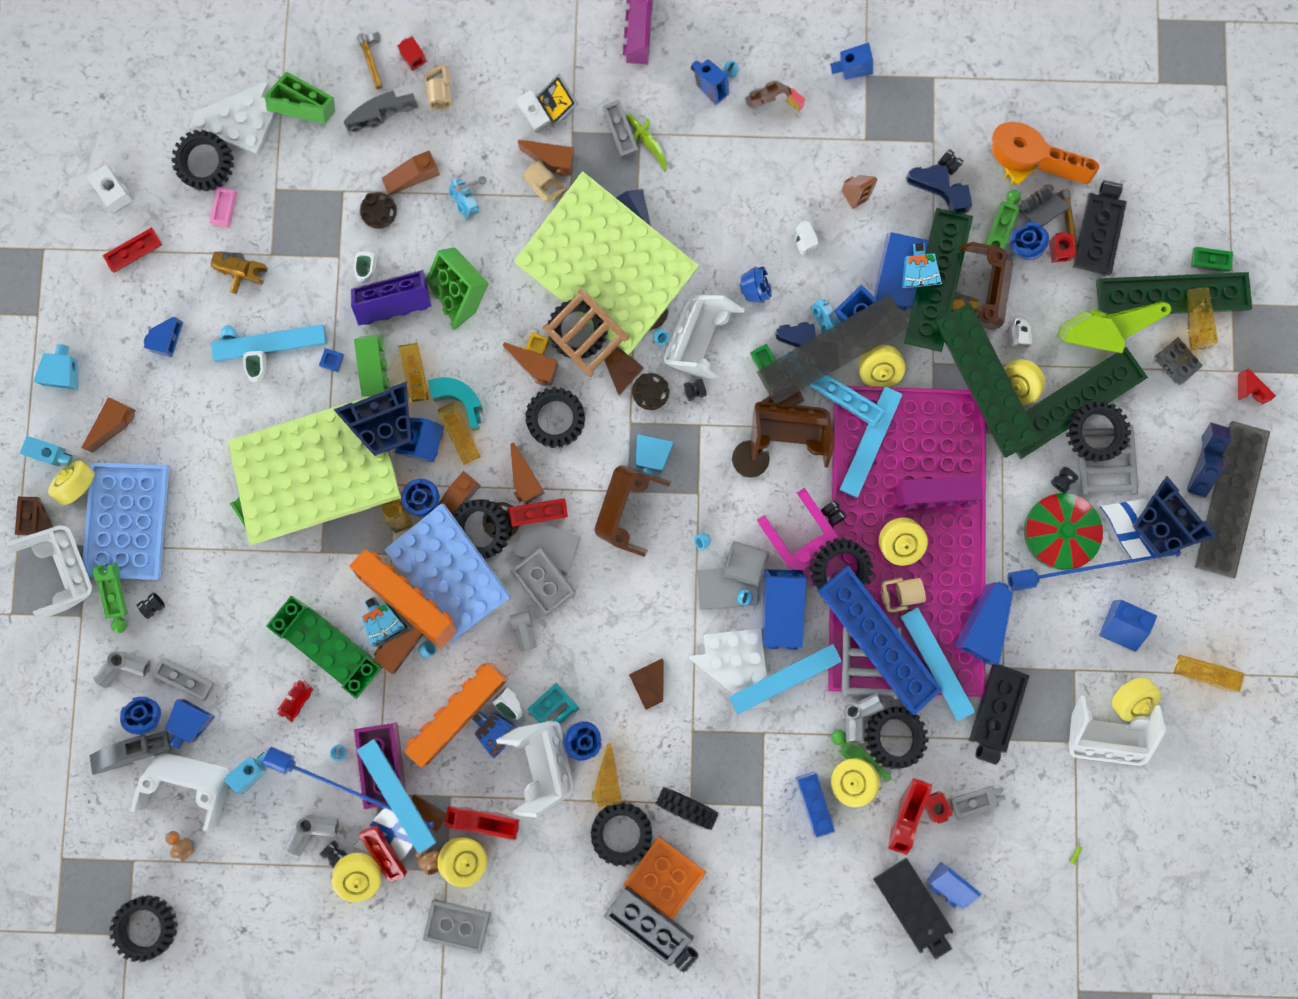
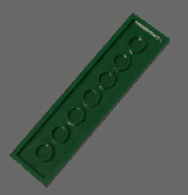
M936 208L925 254H935L942 284L917 287L904 344L942 352L944 340L934 321L952 311L965 251L959 250V246L967 244L973 220L972 215Z
M1249 272L1098 278L1096 280L1098 310L1107 313V315L1158 302H1166L1171 306L1169 314L1249 311L1252 309Z
M971 303L934 321L1003 458H1007L1039 441L1040 439Z
M1127 346L1123 349V353H1115L1026 410L1040 440L1016 452L1020 459L1066 431L1067 425L1070 424L1069 418L1074 416L1073 413L1079 410L1081 406L1096 401L1110 403L1148 378Z

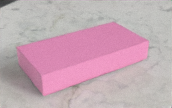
M217 187L210 218L212 225L230 228L237 197L236 190Z

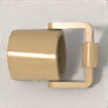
M440 65L424 75L428 106L435 110L447 109L453 104L449 67ZM443 72L444 78L431 79Z
M541 161L533 163L523 175V179L544 202L560 198L566 190L565 186ZM552 185L558 189L549 195L545 193Z
M920 577L903 581V578H897L881 583L882 602L885 604V609L888 612L906 610L908 605L922 603L926 600L924 586ZM896 583V594L900 606L890 608L889 592L886 585Z

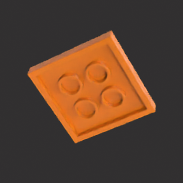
M657 836L646 855L642 857L623 886L626 887L628 885L673 920L704 877L706 871L660 836Z

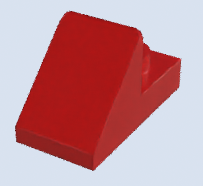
M1249 368L1238 374V400L1246 398L1251 393L1254 400L1265 404L1276 397Z

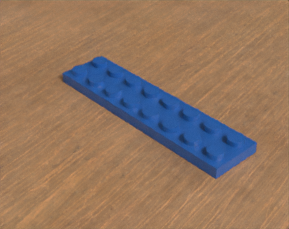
M845 566L817 590L912 715L917 714L943 690L849 566Z

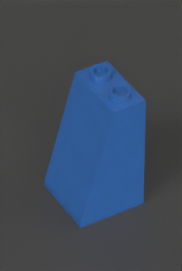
M893 232L886 235L874 297L883 306L888 307V304L896 305L895 309L904 311L907 308H912L917 287L902 288L904 260L906 256H914L913 244L925 243L926 253L929 240Z
M764 570L763 646H767L768 649L786 647L789 650H797L798 647L803 648L806 577L803 571Z
M998 581V583L985 585L954 644L955 647L988 665H999L1013 598V591L1009 590L1007 584Z

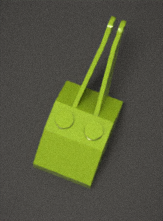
M1158 302L1110 315L1097 309H1090V312L1082 311L1060 325L1057 337L1068 343L1123 353L1126 338L1167 316L1171 312V306L1166 302Z

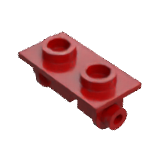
M298 680V682H295L288 693L293 698L291 700L285 698L278 707L279 711L277 714L281 717L285 716L292 723L295 717L299 715L301 708L306 700L310 698L314 689L306 681Z

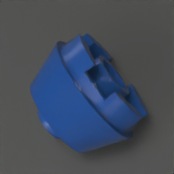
M1027 222L1025 226L1013 231L1010 245L1013 252L1019 257L1032 261L1040 258L1045 252L1049 243V234L1040 224Z
M755 266L741 275L740 290L748 302L765 303L766 300H770L769 297H772L771 284L768 283V279L765 276L768 272L764 266L759 268Z
M427 479L412 480L404 487L401 495L404 509L409 514L417 517L427 516L438 506L440 500L438 488Z
M139 696L133 698V701L125 707L123 706L120 712V723L123 729L136 735L152 733L160 721V706L156 701L148 697Z
M587 721L578 722L570 726L564 735V746L567 754L578 761L595 757L602 746L598 728Z

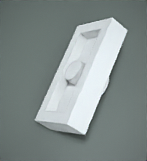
M532 90L516 99L535 132L551 123Z

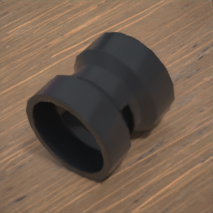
M949 149L937 164L947 166V172L953 175L963 164L964 160L960 157L956 158L955 153Z
M702 378L697 379L693 383H683L688 401H693L696 397L703 398L707 396Z
M1063 467L1059 471V475L1051 480V484L1060 492L1066 493L1070 489V485L1074 484L1079 477L1070 468Z
M837 500L832 501L820 510L824 516H827L831 527L847 517L846 513L839 508L840 505Z
M153 592L148 595L147 600L137 603V608L145 618L150 619L156 611L164 609L165 604Z
M335 840L319 854L323 859L328 858L332 869L342 857L348 855L344 850L337 849L338 843Z

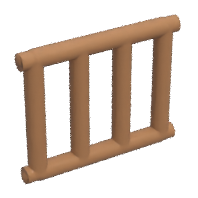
M579 288L577 291L578 295L550 324L547 323L542 328L584 373L592 377L595 373L594 370L622 341H627L629 336L586 291ZM584 300L591 309L561 337L555 331L556 327ZM597 314L604 322L574 351L567 343ZM610 327L617 336L587 365L581 356Z

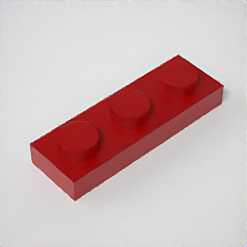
M151 227L102 256L110 270L115 273L161 247L163 244L155 230Z
M565 498L508 507L511 527L568 517Z
M378 825L364 829L359 833L358 836L373 859L378 863L380 870L389 883L406 876L407 870Z

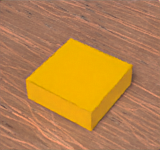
M532 332L525 349L544 356L549 339Z

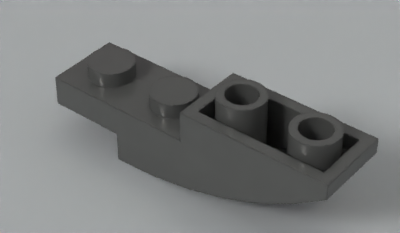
M394 91L381 94L356 108L344 120V125L348 132H359L363 128L378 127L384 123L383 116H393L398 112H410L414 108H418L416 98L413 93L396 97Z
M163 731L148 736L143 734L132 737L89 755L92 775L132 765L134 761L170 752L171 746L169 745L168 732Z

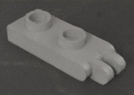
M989 786L951 798L950 802L956 819L1000 806L999 802L1006 800L1005 795L998 797L996 795L1003 792L1002 787L994 789V786Z

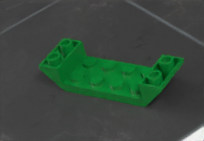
M292 595L266 625L278 637L289 641L341 683L342 688L355 699L359 698L382 669L380 665L373 661L371 655L315 610Z

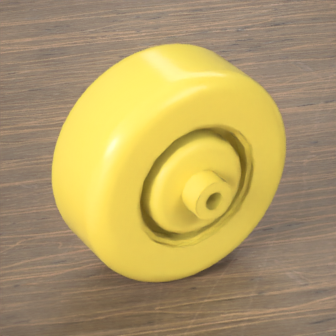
M886 344L876 345L867 349L861 355L858 362L860 378L868 387H893L901 381L906 370L902 353L894 346Z
M1024 359L1013 360L1005 365L1004 370L1022 405L1028 406L1034 403L1045 388V376L1042 370L1035 363Z
M74 461L57 473L49 486L48 493L61 505L71 504L87 491L94 480L95 472L83 461Z
M897 518L888 522L879 535L881 552L889 562L899 566H907L917 562L925 554L928 545L925 531L919 523L910 518Z
M1135 678L1118 689L1112 699V708L1122 720L1131 722L1133 718L1138 716L1146 717L1160 703L1161 691L1149 678Z
M860 758L847 759L838 764L831 776V788L835 797L844 805L862 807L871 803L877 797L880 790V776L870 762Z
M455 837L449 840L439 853L437 861L439 873L453 886H471L480 880L486 870V851L480 843L470 837Z
M348 854L342 857L333 869V889L340 898L346 901H365L374 896L380 887V867L373 857L368 854Z

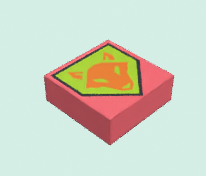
M791 88L792 94L786 96V101L800 112L804 107L805 98Z

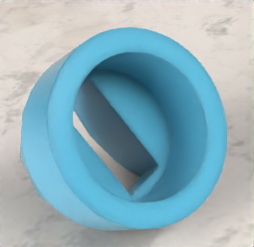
M728 61L724 66V72L729 78L735 77L738 74L739 67L737 63Z
M226 325L221 329L222 340L237 338L236 330L231 325Z
M657 329L653 333V339L659 345H664L669 340V333L664 329Z
M701 533L695 536L694 541L698 549L703 550L710 546L711 538H708V534Z
M742 590L737 594L739 604L745 606L752 602L753 596L750 591ZM744 593H748L746 602H742Z
M426 641L419 646L418 652L421 653V657L428 658L435 654L436 649L432 642Z
M342 745L333 746L330 751L332 759L336 761L344 759L346 756L345 747ZM340 747L341 757L337 758L336 748Z

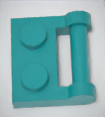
M555 683L527 710L539 723L547 722L545 719L566 702L568 707L553 720L561 724L580 708Z

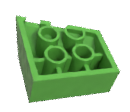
M455 247L437 251L426 278L436 299H440L444 308L442 310L444 314L448 315L452 323L450 325L453 330L457 329L476 313L489 285Z

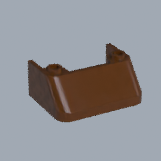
M977 242L961 245L959 250L987 255V260L992 265L986 305L980 307L978 318L983 328H1000L1005 320L1013 259L1001 247Z
M764 401L757 402L753 411L750 440L752 460H756L758 449L767 448L770 441L806 444L807 450L811 454L823 455L824 467L828 468L835 445L829 411L820 407Z
M626 465L615 468L595 525V534L617 548L645 557L648 550L630 544L628 531L618 527L630 490L638 493L643 492L648 488L650 481L669 487L671 481Z

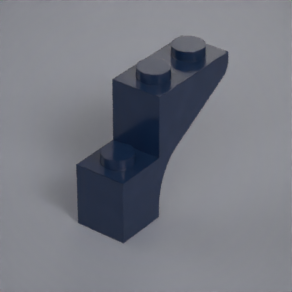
M932 165L924 169L922 167H915L908 172L906 181L909 185L940 196L946 202L949 211L967 213L971 209L972 201L969 184L962 185L958 183L950 187L947 166Z
M802 322L798 326L792 327L786 324L776 329L775 337L778 341L810 353L816 360L818 369L821 371L837 370L839 368L837 343L831 344L830 341L820 343L818 346L814 324Z
M1212 422L1208 425L1202 435L1201 453L1188 483L1187 492L1206 498L1224 471L1222 455L1232 441L1228 427Z

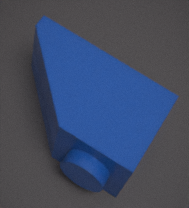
M171 317L149 329L148 334L144 338V348L153 353L173 357L183 322L177 317Z

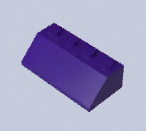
M424 270L351 289V308L358 326L370 325L375 321L389 320L394 316H403L413 311H423L428 307H432Z

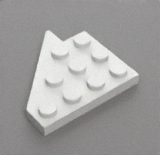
M263 82L196 111L189 129L191 131L198 130L199 132L201 130L210 131L231 146L259 155L277 114L266 109L264 95L269 85Z
M761 628L703 635L705 654L689 656L692 662L732 694L767 677ZM770 699L752 708L770 706Z

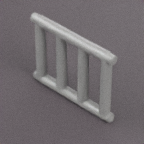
M1133 425L1127 427L1128 430H1131V435L1127 436V438H1130V442L1127 443V448L1121 451V454H1128L1129 465L1087 466V461L1084 460L1085 457H1079L1082 496L1089 495V493L1131 492V494H1138ZM1083 427L1082 429L1084 439L1085 436H1114L1115 433L1114 428L1084 429ZM1093 447V448H1096V449H1105L1106 447ZM1129 473L1130 484L1089 485L1088 474Z
M843 626L842 698H847L849 695L871 696L878 693L880 697H893L895 700H900L892 689L850 688V676L882 677L877 669L850 668V656H867L862 649L850 648L852 636ZM896 628L901 634V628Z

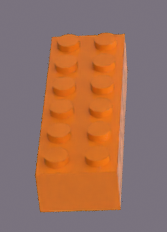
M365 549L349 565L360 581L441 650L457 633L454 627L456 624L452 621L453 618L445 611L442 613L431 599L427 601L423 596L424 594L417 587L413 589L409 584L410 582L404 576H398L395 573V569L388 563L384 564L381 561V557L374 551L370 553Z
M482 663L475 671L476 676L471 679L468 678L461 685L463 689L460 692H455L447 700L449 704L446 707H441L433 715L435 719L426 722L421 727L420 731L422 733L419 736H413L406 743L407 749L404 752L420 768L427 766L508 681V678L493 663Z

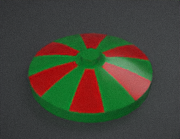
M1058 493L1041 499L1031 508L1025 520L1024 536L1028 549L1040 563L1057 570H1071L1087 564L1098 553L1103 540V526L1097 511L1085 499L1073 494Z

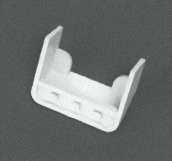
M690 296L683 306L665 352L664 363L699 378L718 379L719 375L710 371L709 361L703 358L716 326L726 324L729 321L731 312L744 313L745 309L725 296Z
M56 526L7 542L11 553L31 547L33 553L39 558L53 556L65 590L54 595L52 605L33 611L36 621L66 611L92 594L91 582L71 530L68 527Z
M1081 695L1071 715L1070 755L1076 758L1129 765L1146 764L1166 732L1161 707L1156 705L1150 717H1135L1129 725L1092 720V713L1087 709L1085 696Z
M547 721L519 727L496 740L497 744H511L517 748L525 747L533 782L525 788L524 796L526 803L513 811L514 815L537 818L572 794L574 784L561 726L558 722Z
M170 752L156 755L138 781L130 811L135 812L146 809L150 793L158 789L160 781L196 789L197 805L208 809L203 830L215 828L218 826L229 787L223 778L230 773V770L225 766Z

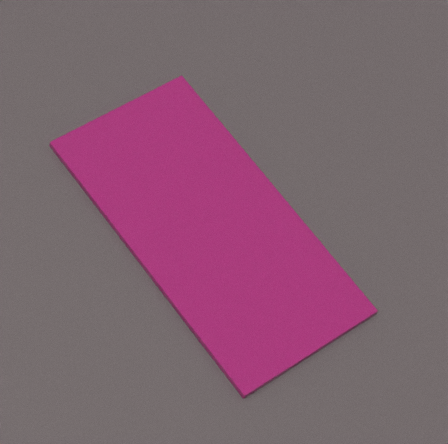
M847 386L876 405L884 387ZM888 387L903 395L859 496L855 498L839 491L868 423L833 402V435L835 445L832 452V501L837 500L840 505L839 508L847 515L844 520L832 526L837 534V538L839 540L841 538H846L848 541L849 539L853 540L868 552L872 559L870 562L873 564V568H870V570L873 572V576H868L871 582L870 584L865 582L864 586L895 628H901L902 637L924 666L927 668L900 616L917 607L966 696L982 697L985 688V663L954 646L985 587L986 422L969 390ZM981 476L983 499L978 501L977 505H972V507L961 508L960 505H957L950 509H941V506H938L931 510H922V507H918L913 511H903V508H897L895 485L902 480ZM894 519H913L920 524L927 535L928 545L925 554L911 565H895L889 562L880 550V532L888 522ZM849 553L839 554L846 564L845 566H849L854 574H856L857 562L855 557ZM844 567L830 575V579L834 577L838 572H840ZM920 577L925 590V602L908 605L906 610L888 612L885 609V604L882 602L881 583L897 578H903V581ZM896 583L886 585L889 592L890 608L900 606L896 594ZM830 608L829 645H834L842 660L844 625ZM851 637L850 648L861 649L853 637ZM850 656V668L876 669L868 657ZM842 662L828 668V691L842 692ZM850 676V688L892 689L883 677Z

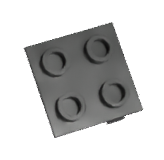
M1045 184L1039 191H1035L1034 194L1021 201L1019 212L1032 222L1038 223L1043 227L1068 210L1071 205L1052 193L1054 190L1052 184Z
M1179 337L1155 355V361L1161 367L1167 365L1163 370L1169 367L1171 370L1166 374L1168 375L1173 372L1170 377L1174 383L1179 385L1186 382L1203 366Z

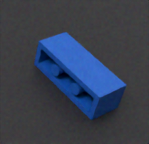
M811 772L795 777L813 835L817 838L835 832L817 773Z

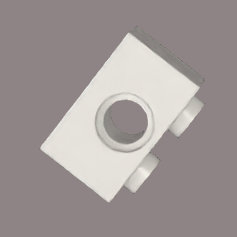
M104 165L87 176L105 205L113 212L133 201L129 195L131 191L125 183L122 184L120 182L121 176L115 169L111 170L107 165Z

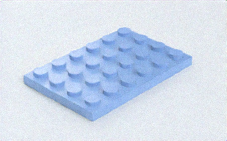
M91 463L90 468L95 472V477L88 488L82 557L88 577L94 578L93 568L95 566L103 565L107 572V566L116 562L120 571V579L161 580L170 466Z
M444 503L436 507L384 549L400 573L410 582L409 584L413 589L417 587L424 594L423 596L427 601L431 599L442 613L445 611L453 618L452 621L456 624L454 627L457 633L449 641L450 643L457 640L511 598Z

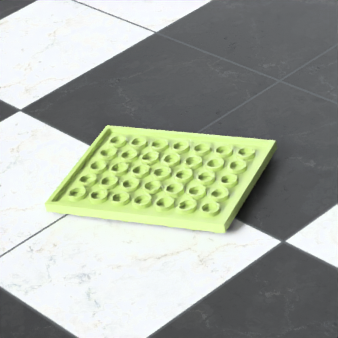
M583 171L514 260L518 266L562 302L573 300L578 295L577 291L579 288L586 291L629 336L627 341H622L618 345L628 355L634 351L700 267ZM576 312L580 317L585 315L583 312ZM590 320L588 323L593 326V322ZM610 327L606 330L608 335L605 337L612 341L617 335Z
M359 399V400L353 401L352 404H353V403H356V402H358V401H361V400H363V399ZM346 404L228 440L248 541L251 545L401 498L390 452L387 451L374 456L333 410Z

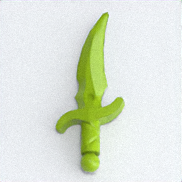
M628 113L626 118L636 130L633 135L635 142L637 143V138L640 136L643 145L656 157L663 171H666L664 153L657 140L652 137V133L647 131L650 126L649 119L647 118L646 124L641 126L635 117Z

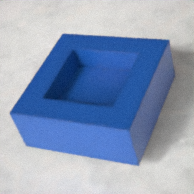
M325 348L319 366L339 373L344 354Z

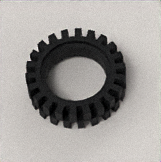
M193 130L194 134L186 133L187 138L183 136L180 138L181 144L176 142L177 151H172V154L175 155V158H171V162L175 164L172 166L173 170L177 172L175 174L183 183L199 191L216 190V186L222 187V182L229 180L227 175H232L233 173L230 168H234V163L231 162V160H234L231 148L228 147L224 140L210 131L201 130L199 132L198 130ZM207 144L213 146L219 157L216 170L206 177L194 176L188 168L190 152L199 145Z
M568 300V302L561 303V306H557L555 308L556 311L554 313H551L550 316L552 318L551 320H548V324H550L554 320V318L572 300ZM583 300L571 313L583 312L586 314L591 308ZM597 314L591 319L594 332L604 322ZM563 321L555 329L561 337H563L561 332ZM605 331L581 356L582 359L589 358L591 355H595L598 350H601L602 344L606 342L605 336L608 335V331ZM548 336L549 341H552V347L556 348V351L559 354H563L564 357H569L561 349V347L550 336ZM569 345L574 351L579 348Z
M552 387L549 390L546 388L543 392L539 391L536 393L537 396L531 398V403H528L527 411L525 412V421L532 437L537 442L542 443V445L550 446L551 448H562L563 445L567 444L568 446L571 444L570 442L576 441L585 425L584 409L578 397L569 390L566 391L564 388L557 389L556 387ZM552 401L565 403L573 412L571 426L565 432L557 435L546 433L538 423V414L541 408Z
M1106 401L1089 403L1081 406L1079 410L1073 413L1074 416L1069 418L1070 424L1066 427V429H1069V433H1066V437H1070L1071 441H1068V444L1073 445L1072 451L1078 452L1077 456L1080 458L1085 457L1084 460L1102 462L1119 456L1122 453L1121 451L1127 448L1125 444L1130 442V438H1127V436L1131 435V430H1128L1127 427L1131 425L1130 422L1126 423L1125 421L1128 418L1127 415H1122L1121 412L1123 410L1121 408L1116 409L1115 404L1109 405V402ZM1093 414L1105 416L1114 427L1113 441L1105 449H1096L1089 446L1083 437V424Z
M487 499L470 500L467 503H463L461 508H457L455 510L456 514L453 517L465 532V523L471 514L481 511L491 516L496 526V534L493 541L485 547H475L484 559L494 557L503 551L502 548L507 546L506 541L510 540L511 537L508 535L511 532V528L508 527L510 519L506 518L508 514L503 512V507L497 506V503Z
M835 538L833 543L831 541L825 542L827 546L821 545L819 547L820 553H814L816 559H811L810 563L813 564V567H810V572L812 573L810 577L818 589L828 582L825 574L828 562L834 556L841 553H849L855 557L857 562L855 575L863 586L865 582L870 584L871 580L868 576H873V572L870 570V568H873V564L870 562L872 559L868 552L850 539L848 541L846 538H841V540Z
M893 706L885 708L871 717L872 720H869L867 723L868 728H865L864 733H867V737H864V741L868 742L866 749L871 751L869 755L872 758H876L875 762L881 763L883 767H890V769L910 767L912 764L918 763V759L923 758V751H927L928 747L925 746V743L929 742V738H925V734H928V730L923 728L925 723L924 721L920 722L919 719L921 717L918 714L912 715L906 710V707ZM891 719L904 722L912 733L911 748L902 756H894L888 753L880 741L882 726Z
M662 787L655 803L662 809L673 813V815L708 830L713 829L719 815L714 809L666 787Z
M616 802L606 806L595 817L591 829V843L595 853L597 852L598 857L601 860L604 859L606 863H611L617 867L618 865H622V867H626L629 864L633 865L636 861H640L650 848L652 840L650 820L645 812L639 807L634 806V804ZM627 816L637 823L640 830V839L632 850L616 852L606 845L603 829L605 824L613 817Z
M152 895L140 896L123 904L115 912L116 916L111 920L114 924L109 928V931H113V934L109 936L110 940H115L112 946L113 948H119L117 951L119 955L125 954L123 958L126 960L132 958V962L138 960L139 962H145L146 960L154 959L169 948V945L175 940L173 937L177 934V930H174V928L178 926V921L174 922L176 914H171L170 911L173 908L166 906L167 901H159L160 897L152 898ZM138 910L152 912L160 922L161 930L158 940L148 947L134 944L127 934L129 918Z

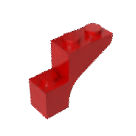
M912 779L900 798L897 820L890 830L888 849L905 855L909 853L914 845L916 829L931 793L932 784L923 780Z
M448 806L444 826L453 830L472 831L516 840L520 820L499 812L477 811L468 807Z

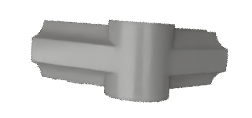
M123 651L111 652L105 664L93 676L94 682L103 688H108L122 670L145 677L150 670L151 660ZM119 655L122 657V662L120 665H118L117 658Z
M878 693L857 703H848L844 707L846 743L854 745L864 743V722L866 718L885 709V704ZM858 710V714L852 717L853 712Z
M307 815L299 819L285 849L293 855L301 856L312 835L336 837L339 830V819L315 817L313 815ZM305 820L311 823L310 830L304 827Z

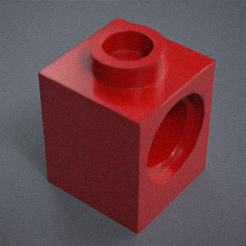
M413 36L403 39L397 45L401 56L411 71L427 62L423 51Z
M1059 232L1050 239L1049 247L1052 263L1071 261L1076 256L1073 234ZM1059 244H1063L1065 246V250L1061 249L1059 247Z
M937 791L929 795L925 809L930 820L938 824L948 821V817L953 814L944 793ZM937 803H940L942 810L935 814L933 808Z

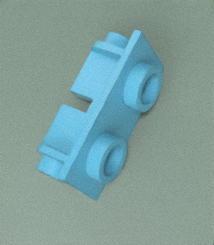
M452 179L449 186L450 196L455 199L459 212L467 220L470 213L475 215L479 212V206L473 196L466 197L471 195L468 187L462 189L461 192L455 191L456 185L461 186L466 184V182L462 179L457 181Z
M819 299L810 307L827 340L834 335L842 333V326L837 318H830L834 312L829 301Z

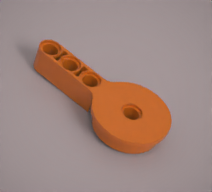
M1003 123L995 129L992 135L991 151L994 158L1002 166L1014 171H1027L1036 164L1041 163L1037 170L1082 184H1089L1100 168L1099 163L1094 159L1048 145L1038 131L1023 123Z

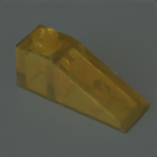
M1209 287L1188 290V338L1191 350L1209 349L1218 343Z
M418 343L400 345L399 351L405 382L407 381L409 402L429 400Z
M452 402L439 408V417L463 464L465 465L480 458L481 455L456 403Z
M401 498L381 504L385 521L395 534L413 526L410 514L404 509Z
M1178 655L1174 674L1229 692H1240L1245 673L1183 655Z
M612 743L607 744L596 781L595 791H592L593 802L597 803L598 807L622 803Z

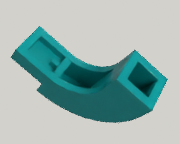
M447 377L428 380L431 397L434 402L446 399L460 401L466 408L472 431L480 429L479 424L482 423L480 413H476V411L483 410V407L475 392L468 385L460 380Z

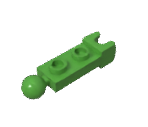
M1010 190L1006 194L1007 202H1001L985 244L1005 249L1020 207L1015 206L1021 200V194L1017 190Z
M114 562L108 565L107 572L103 565L95 566L93 574L95 581L98 583L106 619L113 618L111 623L112 631L122 633L127 628V622L121 616L127 615L128 612L119 578L118 563Z
M836 730L832 733V742L835 745L842 746L839 753L846 760L852 758L864 759L876 768L880 777H884L887 780L892 779L860 744L846 743L844 731Z

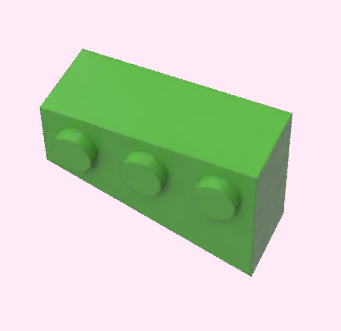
M287 71L264 95L267 111L326 124L335 113L334 97Z
M384 334L361 336L354 339L361 396H372L387 391L390 388L389 378L386 376L387 361L385 359Z

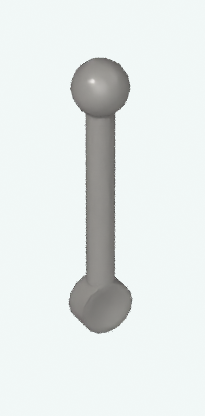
M481 176L476 181L461 186L456 185L455 191L461 192L462 189L479 183L484 184L486 183V178Z

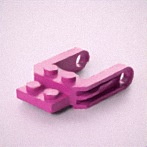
M804 487L797 494L824 532L822 536H818L792 555L765 515L757 519V522L788 568L803 571L814 587V581L810 577L812 575L810 567H813V564L810 563L811 559H816L814 553H820L819 547L821 545L827 546L825 542L831 541L833 543V539L837 538V534ZM839 554L828 562L825 570L826 578L846 565Z

